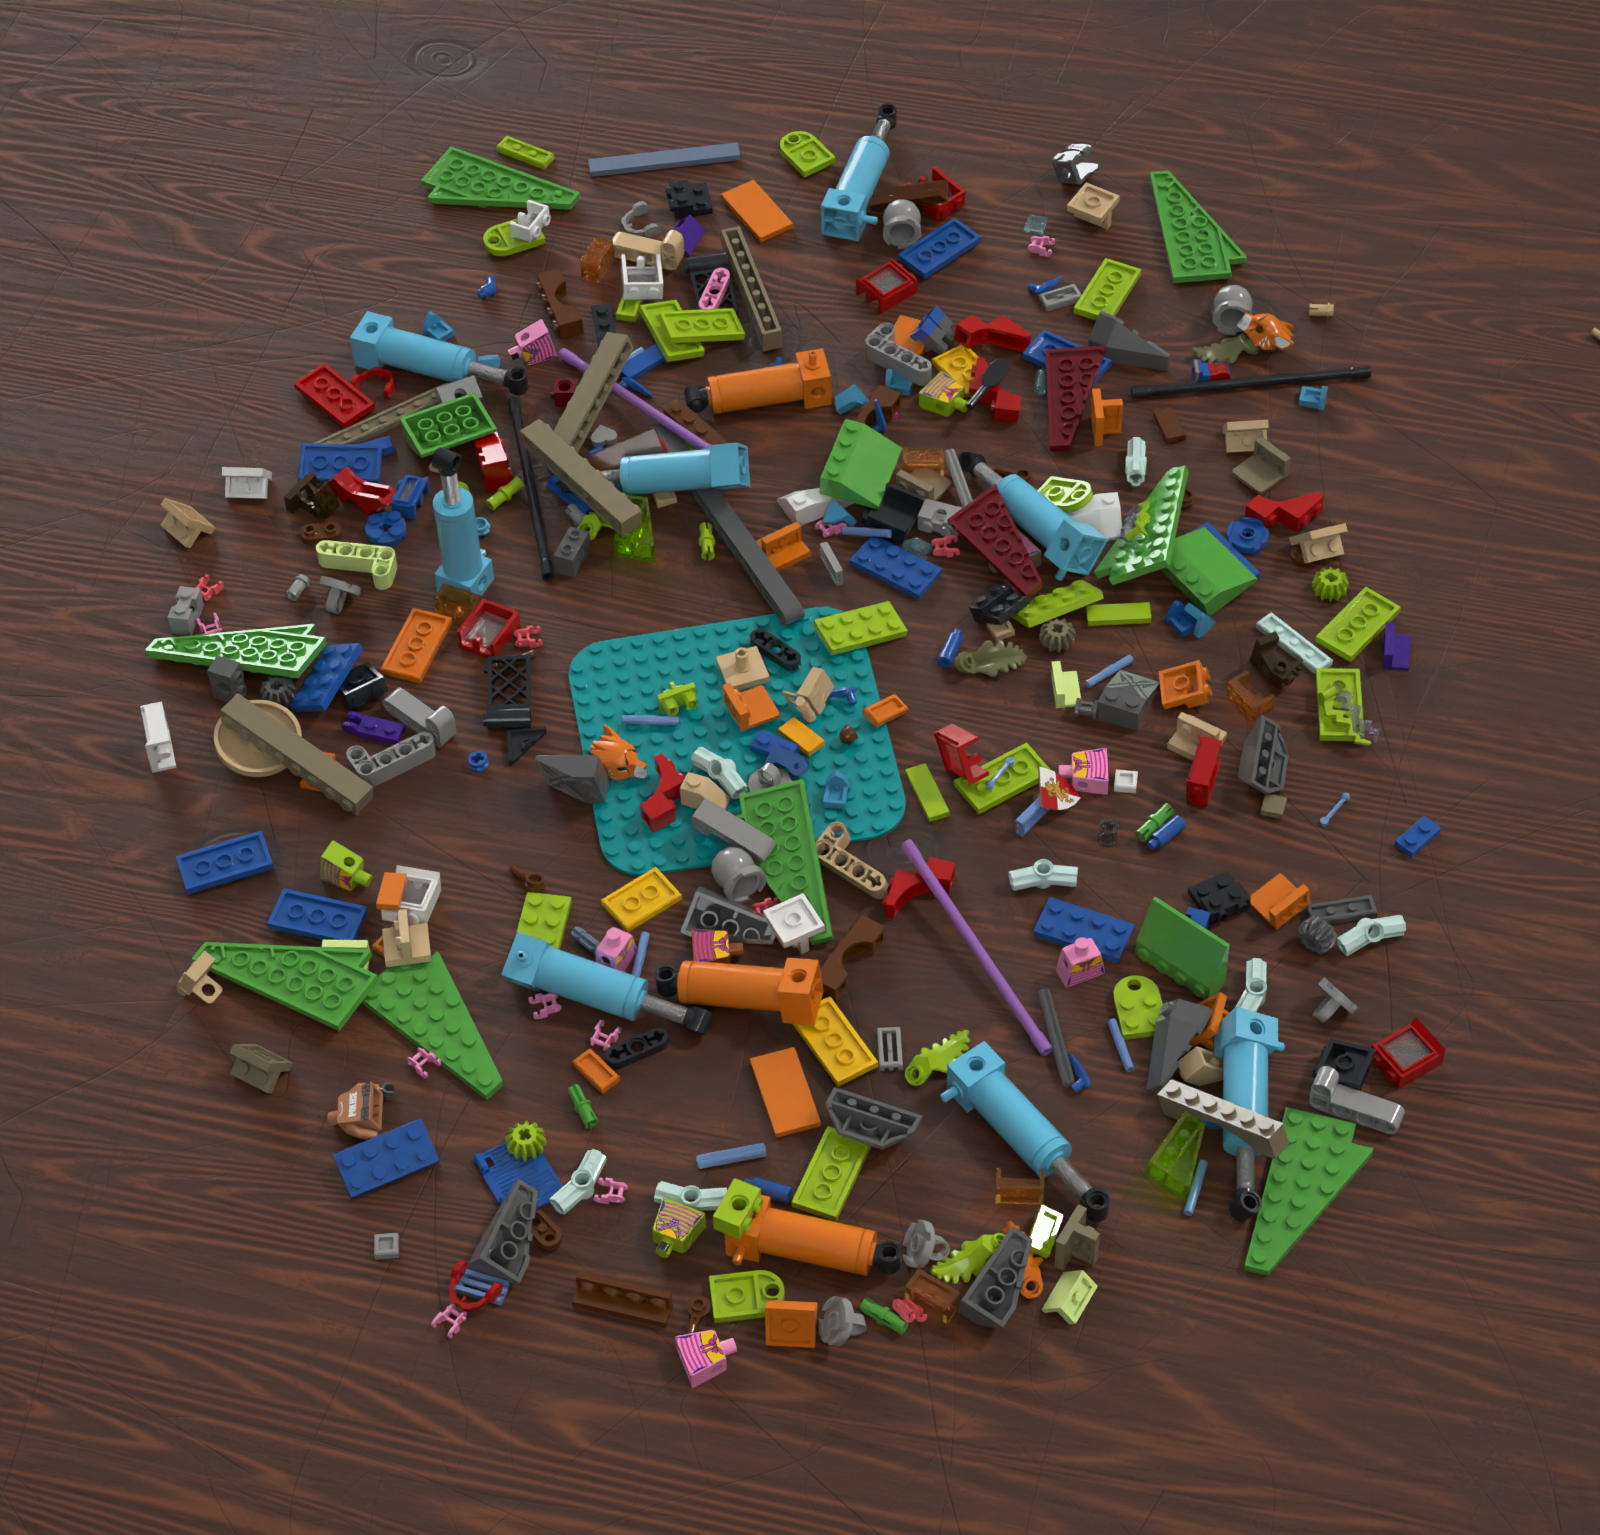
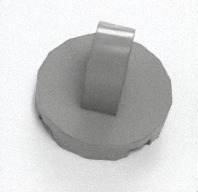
M321 576L319 582L320 585L331 588L326 602V611L334 614L341 612L347 594L360 596L362 589L356 585L351 586L344 581L326 576Z
M766 763L751 775L748 789L749 792L792 782L790 775L783 769L775 767L771 763Z
M1325 977L1318 983L1329 994L1313 1013V1016L1321 1023L1328 1020L1340 1005L1352 1015L1359 1008Z
M918 1219V1223H912L909 1226L903 1241V1246L907 1247V1255L903 1254L904 1262L907 1266L916 1269L923 1268L929 1259L935 1261L943 1260L950 1252V1246L944 1238L935 1235L932 1223ZM942 1243V1250L938 1253H933L934 1246Z
M833 1296L823 1305L822 1310L825 1311L824 1319H819V1334L823 1342L839 1347L847 1341L849 1336L860 1335L866 1331L864 1316L854 1313L852 1304L847 1298Z

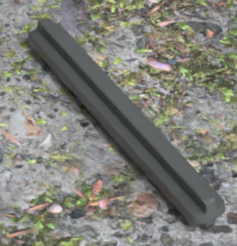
M1041 989L1038 991V998L1053 1048L1060 1080L1064 1088L1071 1087L1075 1080L1052 995L1049 989Z

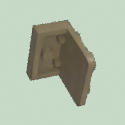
M1260 436L1255 440L1254 454L1232 470V475L1256 493L1263 494L1289 475L1291 458Z
M919 465L911 474L903 470L896 474V485L925 497V499L937 501L952 486L950 479L923 465Z

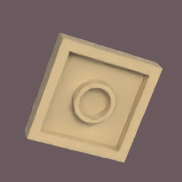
M757 646L750 648L741 647L736 649L735 652L716 656V663L725 684L731 683L734 690L737 689L739 691L770 682V676Z

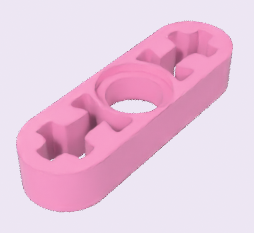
M718 268L713 271L699 300V310L718 309L730 283V273L727 269ZM713 289L720 291L718 294L715 295L709 293Z

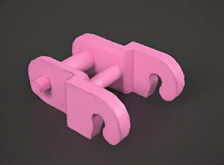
M1032 236L1030 238L1032 244L1027 249L1032 253H1039L1040 256L1049 257L1052 254V250L1049 249L1046 252V247L1042 246L1054 245L1055 239L1052 238L1049 241V236Z
M822 519L816 523L815 528L823 531V537H828L834 533L836 535L839 534L843 526L847 527V524L845 522L833 526L830 524L828 525L829 528L826 529L825 526L827 524Z
M213 613L215 620L214 624L204 626L199 618L196 619L201 633L212 634L223 631L222 628H219L221 626L216 613ZM216 627V629L206 631L208 628Z
M542 993L535 994V999L529 997L528 1001L530 1004L541 1002L544 1005V1009L540 1010V1014H537V1012L533 1013L534 1019L546 1018L548 1014L560 1011L562 1006L557 1004L556 1001L558 995L553 993L542 995ZM550 1001H551V1002H552V1005L547 1006V1003H546V1002H550Z
M600 1020L594 1028L595 1034L590 1038V1045L598 1044L603 1046V1050L606 1051L611 1047L612 1042L615 1043L617 1041L618 1033H621L622 1028L617 1027L608 1036L601 1033V1026H604V1021ZM601 1036L606 1038L607 1040L606 1042H603L601 1040H598V1038Z
M418 1048V1053L413 1058H407L408 1065H412L416 1073L426 1079L428 1074L425 1071L423 1072L421 1066L426 1061L433 1062L437 1066H440L442 1062L440 1059L437 1060L436 1055L432 1052L428 1054L425 1049ZM421 1056L425 1058L420 1063L416 1062Z
M601 1177L598 1179L600 1185L608 1186L610 1190L609 1194L601 1195V1198H598V1195H594L593 1199L595 1202L603 1204L624 1202L625 1199L622 1197V1194L628 1188L624 1182H615L613 1178L607 1177L605 1181ZM613 1189L618 1190L617 1195L612 1194Z
M454 1304L447 1306L443 1313L439 1312L431 1323L433 1328H436V1323L440 1324L445 1320L452 1323L453 1326L447 1334V1337L450 1339L453 1337V1333L457 1334L460 1330L459 1325L467 1318V1312L463 1311L460 1313L454 1309ZM451 1313L458 1317L455 1321L449 1318Z

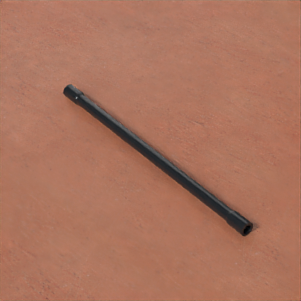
M1367 365L1345 369L1155 386H1132L1131 398L1346 378L1371 377V367Z
M511 397L508 399V406L513 421L540 558L542 579L550 581L555 575L552 561L550 560L529 451L521 444L520 430L524 428L520 400L518 397Z

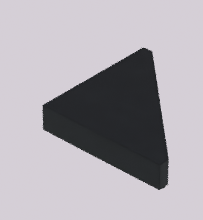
M546 726L506 730L509 766L518 761L547 733Z

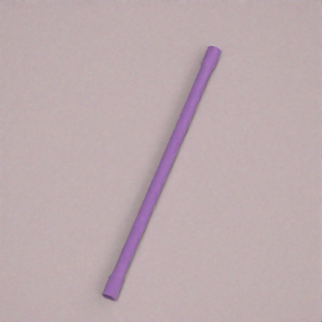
M562 348L558 353V357L569 365L574 366L583 373L587 370L589 364L578 358L570 350ZM615 382L611 392L697 449H709V445H712Z
M911 839L903 842L901 849L910 862L914 864L1030 1036L1040 1055L1046 1056L1053 1050L1052 1046L1035 1025L926 864Z

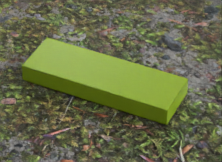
M506 136L496 147L499 153L543 170L554 160L553 153Z
M1150 602L1086 605L1088 626L1151 623L1152 619Z
M926 763L905 769V775L928 822L949 817L950 811Z

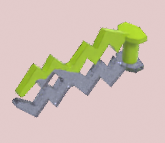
M1148 501L1139 503V508L1135 505L1124 516L1126 519L1123 521L1126 524L1120 529L1118 538L1124 539L1129 546L1132 545L1131 539L1139 534L1147 535L1144 526L1151 518L1146 512L1150 508Z
M1336 682L1331 688L1317 694V701L1320 705H1323L1326 717H1336V724L1350 727L1348 737L1355 738L1354 744L1370 746L1371 741L1363 739V736L1367 733L1374 734L1373 744L1376 745L1380 729L1370 727L1373 721L1359 718L1362 706L1350 704L1354 693L1342 690L1340 684ZM1335 695V697H1338L1337 701H1344L1341 710L1332 709L1334 701L1327 700ZM1344 712H1353L1352 717L1343 718ZM1356 727H1362V732L1355 731Z

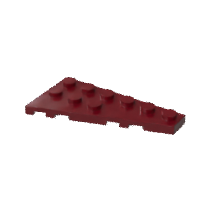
M1106 345L1045 350L1050 451L1071 449L1102 363Z
M996 484L947 519L948 524L1022 595H1027L1030 598L1043 588V582L1029 557V553L1022 542V538Z

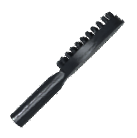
M998 358L986 368L982 376L983 384L966 405L969 410L974 409L988 389H993L1004 379L1010 367L1007 359Z

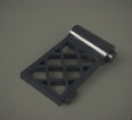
M725 252L688 257L687 262H683L685 274L688 273L691 279L697 306H693L694 310H699V300L701 298L699 295L705 290L713 271L718 268H725L729 271ZM730 277V283L727 288L729 293L723 296L718 309H724L722 306L728 303L733 306L736 315H739ZM704 278L706 281L702 285L696 282L695 279ZM711 290L709 293L715 295L718 294L719 290Z
M531 655L488 657V661H484L483 665L484 674H488L487 713H483V726H487L488 730L532 727ZM517 662H526V666L520 671L514 667ZM502 663L505 667L498 672L493 668V664ZM509 669L516 674L510 680L503 676ZM519 678L526 681V684L521 688L513 684ZM498 679L505 683L500 689L492 685ZM509 687L516 691L511 697L503 694ZM521 695L526 699V704H516L514 700ZM498 696L505 700L501 705H492V701Z

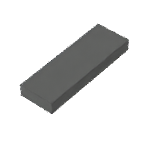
M1372 895L1309 904L1305 907L1307 918H1310L1312 915L1317 918L1322 917L1325 922L1328 921L1329 925L1357 921L1363 918H1376L1378 914Z

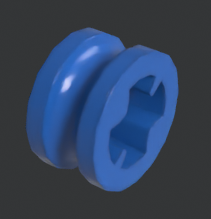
M474 751L469 755L468 762L473 771L481 772L488 768L489 761L486 753Z

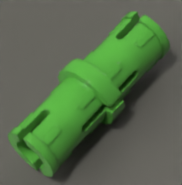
M1165 803L1154 815L1151 814L1147 817V821L1135 831L1136 837L1141 834L1138 838L1140 841L1145 842L1148 837L1163 826L1165 821L1175 814L1174 809L1167 811L1171 808V805Z
M869 1298L864 1299L859 1308L861 1313L875 1319L877 1324L885 1325L900 1335L906 1331L909 1322L891 1312L889 1307H882Z

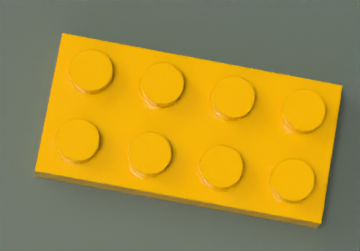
M830 996L821 1000L814 1026L793 1024L837 1087L878 1067L876 1058Z

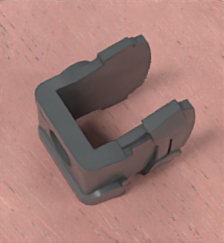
M1070 144L1063 150V153H1058L1052 159V164L1060 183L1080 185L1085 181V178L1099 170V165L1094 163H1079L1075 165L1078 159L1093 151L1090 145Z

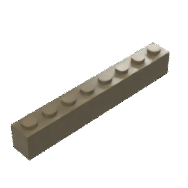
M740 226L721 230L723 251L726 253L728 264L763 352L782 348L781 327Z
M606 333L554 429V432L558 436H562L565 442L570 447H574L577 452H579L634 349L628 335Z
M538 419L520 430L521 444L622 537L642 525V511L640 507L634 505L626 494L617 490L615 485L611 481L606 480L599 470H595L586 458L583 459L574 447H570L562 436H558L550 425Z
M237 693L221 709V722L227 729L234 730L243 740L254 744L260 752L267 753L276 763L286 766L293 775L300 776L306 780L309 786L319 789L328 799H333L339 803L345 811H350L357 815L373 799V786Z

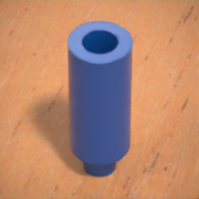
M955 629L954 632L948 634L937 658L938 664L942 667H951L963 641L961 637L962 632L959 629Z
M1175 815L1155 831L1147 843L1148 848L1151 850L1156 847L1161 848L1184 830L1186 823L1183 818Z
M755 1177L754 1180L746 1178L744 1181L761 1188V1195L769 1196L771 1200L788 1204L790 1201L792 1187Z

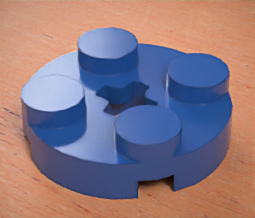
M397 511L371 514L365 526L366 537L370 543L371 541L376 543V546L394 547L400 543L399 540L403 536L405 538L407 535L406 522Z
M1243 517L1236 523L1235 521L1230 523L1226 538L1238 552L1258 555L1268 543L1269 531L1268 528L1266 530L1263 526L1264 523L1252 517Z

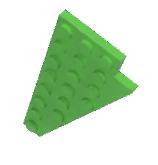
M450 147L421 180L422 187L433 190L427 197L430 204L472 205L482 208L487 206L527 208V201L529 199L549 206V209L571 210L580 199V192L454 147Z
M1170 171L1150 172V183L1173 283L1230 279L1232 275L1230 265L1245 264L1246 255Z
M1185 465L1174 467L1167 471L1149 497L1144 501L1150 503V508L1146 512L1151 518L1144 526L1147 535L1144 536L1141 533L1130 541L1125 537V533L1136 526L1135 521L1137 519L1135 517L1142 510L1140 508L1127 527L1120 531L1121 535L1094 570L1097 579L1109 575L1111 584L1115 585L1169 567L1189 473Z
M315 624L159 638L152 641L145 649L146 657L156 658L157 660L164 659L211 666L218 655L240 662L243 671L299 678L326 646L325 637L313 636L316 632Z
M800 779L740 794L742 814L736 817L763 832L776 842L775 847L764 863L752 858L755 865L760 867L767 877L766 883L781 903L804 893L825 925V931L809 937V942L812 945L834 940L804 780Z
M204 942L192 957L194 962L206 951L215 958L210 969L211 972L338 1031L341 1030L379 980L376 974L363 969L372 957V953L368 949Z
M435 952L431 956V962L388 967L378 976L379 980L361 1003L416 1046L425 1049L428 1054L430 1052L435 1054L437 1060H441L443 1067L484 1099L488 1100L503 1086V1081L440 954Z
M1286 1107L1282 1123L1284 1124L1289 1145L1276 1159H1272L1262 1197V1207L1258 1212L1245 1262V1271L1268 1276L1371 1158L1373 1148L1352 1143L1356 1123Z

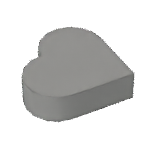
M600 425L591 435V444L594 447H603L617 442L616 431Z

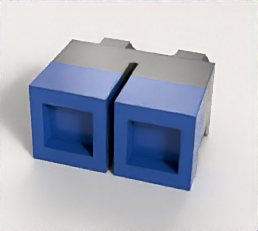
M936 306L925 314L910 337L915 342L920 340L926 346V352L932 349L938 355H941L948 348L947 344L954 339L955 332L950 328L953 322Z

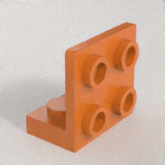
M731 683L722 685L723 702L741 732L780 717L778 709L763 685L741 693L737 689L734 690Z
M1281 873L1250 896V905L1276 930L1311 904L1310 889L1304 884L1296 888Z

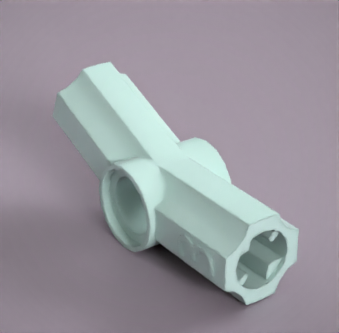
M1133 437L1131 440H1128L1125 474L1127 475V481L1132 486H1139L1144 482L1146 475L1145 441L1140 437Z
M698 747L693 752L691 757L693 765L706 771L711 778L717 779L732 799H738L740 794L747 792L748 786L736 772L734 761L724 759L704 747Z
M1040 859L1035 862L1034 866L1009 871L1008 878L1013 891L1033 886L1041 889L1048 888L1051 885L1076 887L1078 867L1053 865L1049 860Z
M1401 915L1376 919L1363 918L1358 921L1356 927L1336 938L1337 945L1344 955L1349 956L1370 942H1378L1383 938L1404 935L1406 923ZM1372 926V931L1368 934V930Z
M1253 958L1246 962V989L1236 1007L1257 1012L1259 1007L1264 1004L1267 990V962L1262 961L1260 958Z
M595 1149L587 1150L578 1170L572 1174L571 1180L550 1198V1203L558 1213L565 1215L582 1199H588L594 1194V1185L607 1161L605 1155Z
M661 1181L656 1187L654 1202L661 1204L662 1199L666 1198L698 1211L717 1210L727 1192V1188L699 1189L692 1185L681 1187Z

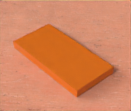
M754 180L721 194V199L760 243L793 229V222Z
M413 608L380 669L381 674L420 684L453 622L452 617Z
M795 1047L750 1058V1065L776 1138L821 1127V1121Z

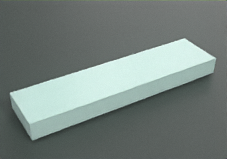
M1272 612L1256 623V629L1264 635L1276 631L1279 636L1277 645L1296 660L1303 659L1302 664L1315 675L1316 668H1329L1332 665L1333 660Z

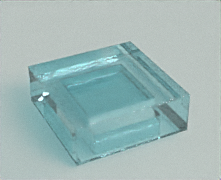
M1029 214L1024 232L1043 235L1048 223V217Z
M918 537L904 541L903 544L905 550L918 557L930 553L933 546Z

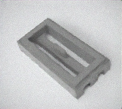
M1072 284L1039 294L1038 299L1040 302L1042 301V306L1048 312L1077 303L1081 293L1076 285Z
M827 542L821 543L820 558L835 586L842 585L843 569Z
M900 1027L877 1028L880 1071H884V1068H889V1071L894 1070V1068L903 1070ZM882 1033H887L888 1062H884ZM891 1033H896L898 1061H893Z

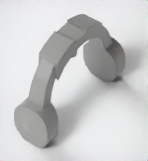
M641 201L634 204L632 210L622 217L621 223L625 233L646 236L647 238L655 237L660 233L657 224L647 225L641 230L630 228L633 227L632 223L627 225L630 218L640 216L648 211L646 202Z

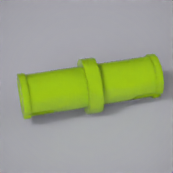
M515 477L507 485L499 487L498 492L485 501L487 507L494 511L503 502L511 500V496L524 487L523 482L520 478Z
M706 522L699 526V545L702 550V559L706 560V554H708L709 561L715 557V538L712 535V525L707 523L708 529H706Z

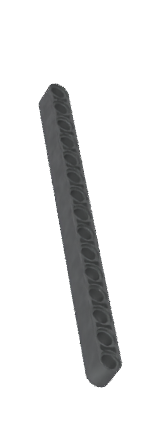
M660 423L648 427L650 429L655 426L658 438L664 437L669 453L690 451L681 437ZM719 489L688 490L781 623L785 626L804 618L805 614L802 605Z

